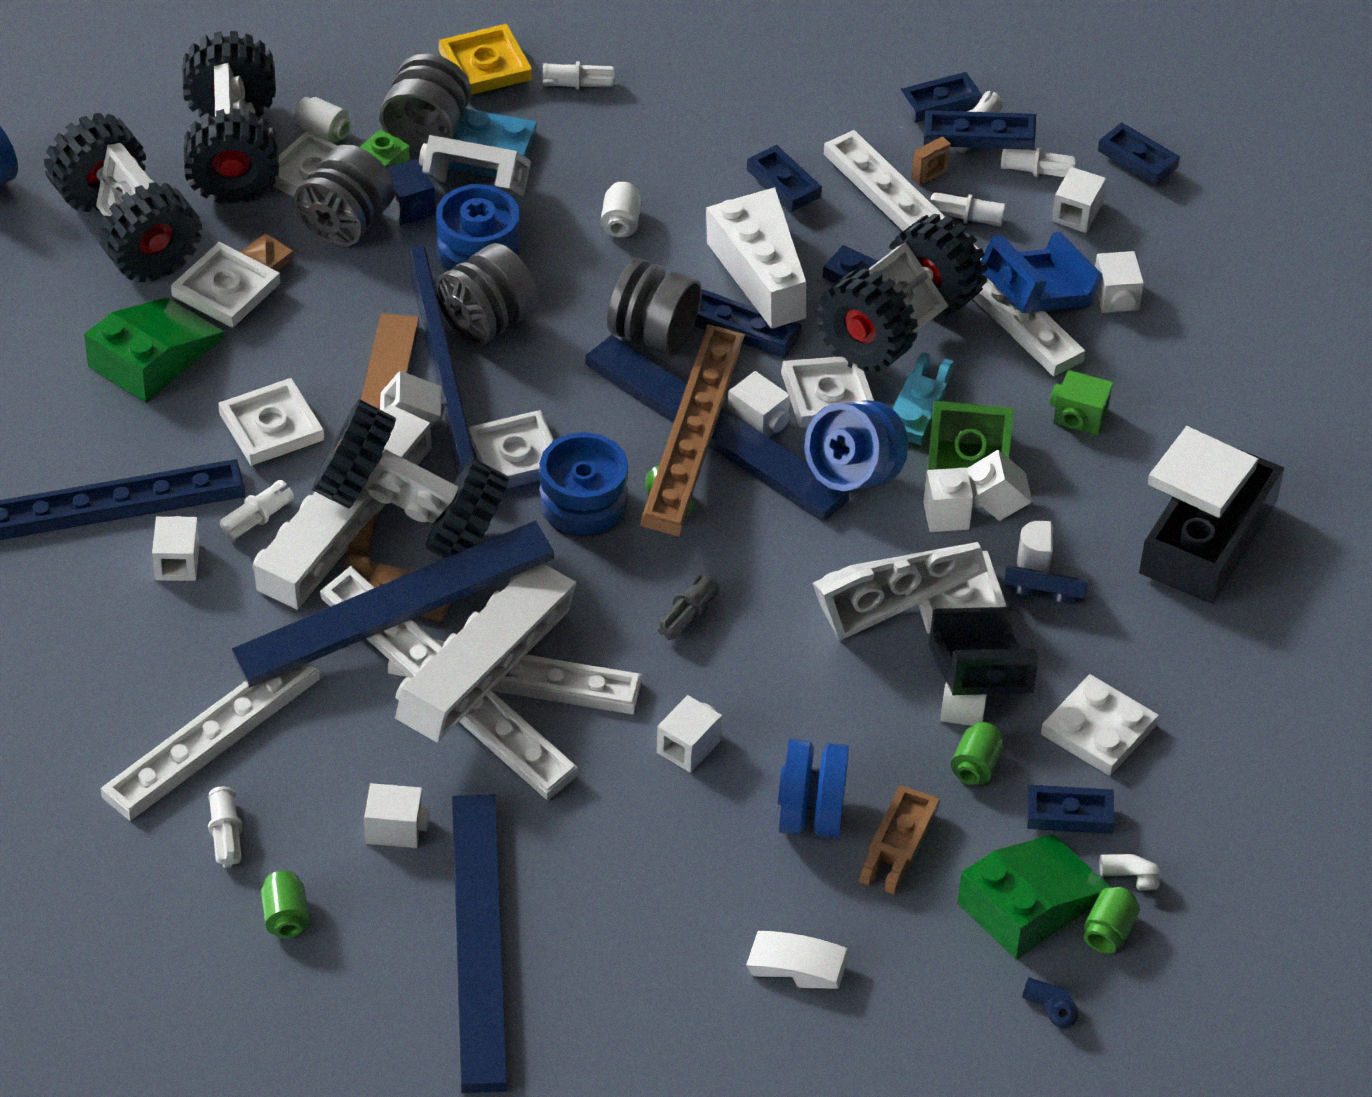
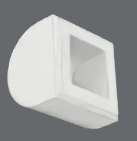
M1051 521L1030 522L1021 530L1017 566L1050 573L1053 555V524H1051Z
M945 683L940 721L969 726L983 722L987 695L952 696L947 683Z

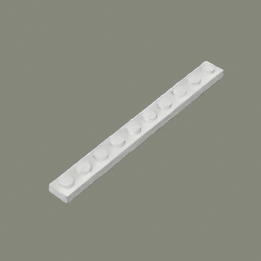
M855 130L824 143V155L902 231L925 215L930 217L932 214H940L941 220L945 217ZM987 278L986 284L982 286L983 290L973 299L1053 377L1084 362L1085 350L1045 311L1021 313Z

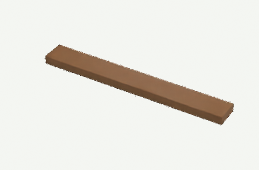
M380 313L361 400L380 409L381 392L399 371L409 374L419 329V316ZM375 513L348 544V550L344 554L369 556L378 514L376 515Z
M707 325L644 508L640 526L680 536L742 348L744 334Z

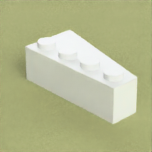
M775 187L706 207L708 246L770 328L805 319L806 280Z

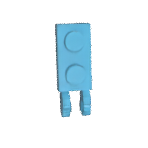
M924 352L919 355L914 371L909 373L893 407V410L896 411L905 425L908 441L918 445H922L932 424L934 400L943 401L946 395V387L954 365L952 360L944 359L939 367L936 380L927 378L925 374L930 367L931 355Z

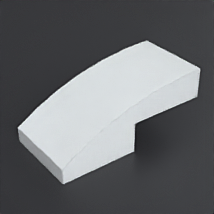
M758 931L746 966L752 977H793L797 988L839 989L850 953L845 947L813 937L784 932Z

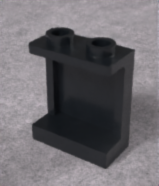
M1012 607L937 608L933 610L929 646L952 696L1034 693L1039 656L1035 648H1020L1013 635L1015 613Z

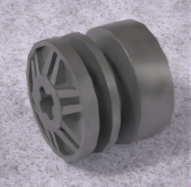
M416 54L405 59L398 69L396 77L392 82V87L380 108L379 121L384 132L407 143L409 151L419 153L422 145L428 143L429 135L453 139L460 124V118L463 116L471 99L472 87L469 79L457 64L445 57L434 54Z
M340 145L332 149L321 161L316 171L311 172L307 180L303 181L294 194V207L300 220L308 230L322 241L334 246L348 247L357 243L363 233L370 228L373 221L378 219L391 204L395 197V184L386 167L367 150L354 145Z
M498 243L490 244L470 256L467 262L460 263L454 266L453 270L440 275L436 282L438 303L446 320L458 335L467 342L477 346L491 341L494 336L503 333L507 326L515 325L534 313L538 307V291L527 266L516 253L507 246Z
M634 258L628 263L614 288L607 314V328L609 332L619 337L626 336L627 340L632 342H638L644 337L646 347L667 355H675L681 350L694 327L702 299L700 280L677 271H672L666 276L663 266L658 264L651 265L647 260Z

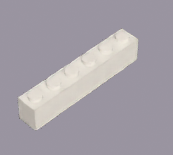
M389 404L384 412L396 417V422L384 448L419 465L432 449L430 422ZM364 488L350 509L317 492H314L313 495H308L291 521L285 522L280 527L274 541L267 549H262L255 557L253 571L255 574L256 590L298 610L348 550V544L376 513L377 515L386 503L372 498L368 490Z
M540 564L512 576L508 586L501 592L495 591L486 607L480 613L476 611L472 613L464 628L458 634L452 633L435 656L429 655L425 659L419 672L413 678L406 677L402 681L395 696L399 700L395 719L438 743L569 612L577 582L545 564Z

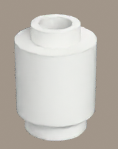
M318 97L302 98L297 104L293 115V121L296 125H299L301 131L311 132L333 144L343 140L351 127L347 110Z
M617 182L606 191L600 225L609 235L627 237L637 230L642 198L635 185L629 182Z

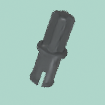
M707 574L699 575L685 593L677 594L673 599V606L659 621L657 626L658 633L664 635L667 640H673L677 638L690 622L698 621L702 616L704 607L719 593V586L715 579Z

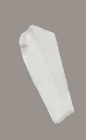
M978 542L849 565L839 571L828 573L822 579L813 582V586L823 612L839 641L988 570L982 549Z

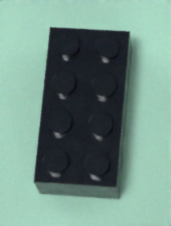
M1245 452L1258 458L1257 467L1220 518L1172 497L1144 541L1139 574L1214 604L1277 502L1284 467Z

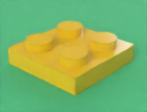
M507 24L439 40L441 56L457 64L467 75L472 87L471 95L532 80V68Z

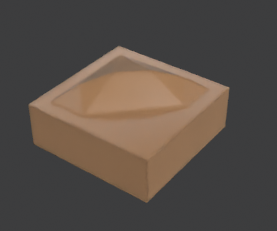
M942 136L915 150L911 179L920 186L947 172L951 143Z
M267 233L240 251V253L277 272L294 261L293 250Z

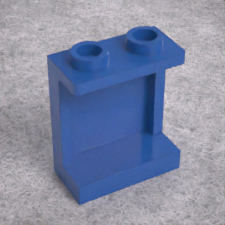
M1061 232L1052 233L1045 249L1018 252L1004 236H993L985 250V256L981 259V262L987 263L988 267L984 275L1021 313L1090 306L1103 278L1102 273Z

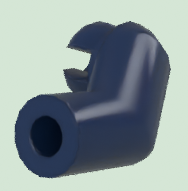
M1030 977L1027 979L1023 991V999L1043 1005L1051 1022L1058 1028L1066 1029L1076 1023L1078 1010L1067 989Z

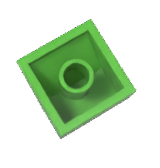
M934 400L928 470L968 468L997 450L1009 458L1014 408Z

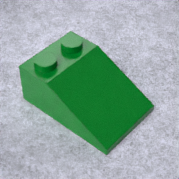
M168 297L111 312L84 334L88 367L144 402H147L225 337L223 330Z
M1052 834L994 850L962 871L957 904L1009 954L1018 959L1091 909L1100 892L1105 888L1112 887L1058 837Z

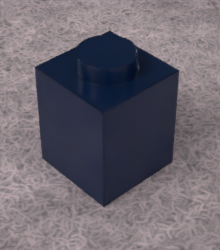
M417 159L386 168L395 184V197L389 207L400 225L435 215L434 186L428 176L422 172V167Z

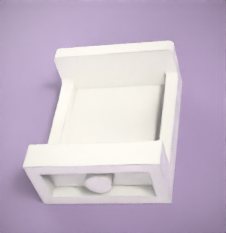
M429 135L428 143L422 145L419 165L423 166L422 172L434 180L445 183L450 162L498 170L495 181L496 187L503 189L512 196L524 198L531 161L519 152Z

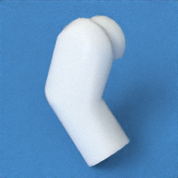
M1134 854L1100 855L1101 876H1137L1136 887L1140 891L1157 890L1159 888L1158 875L1162 874L1157 864Z

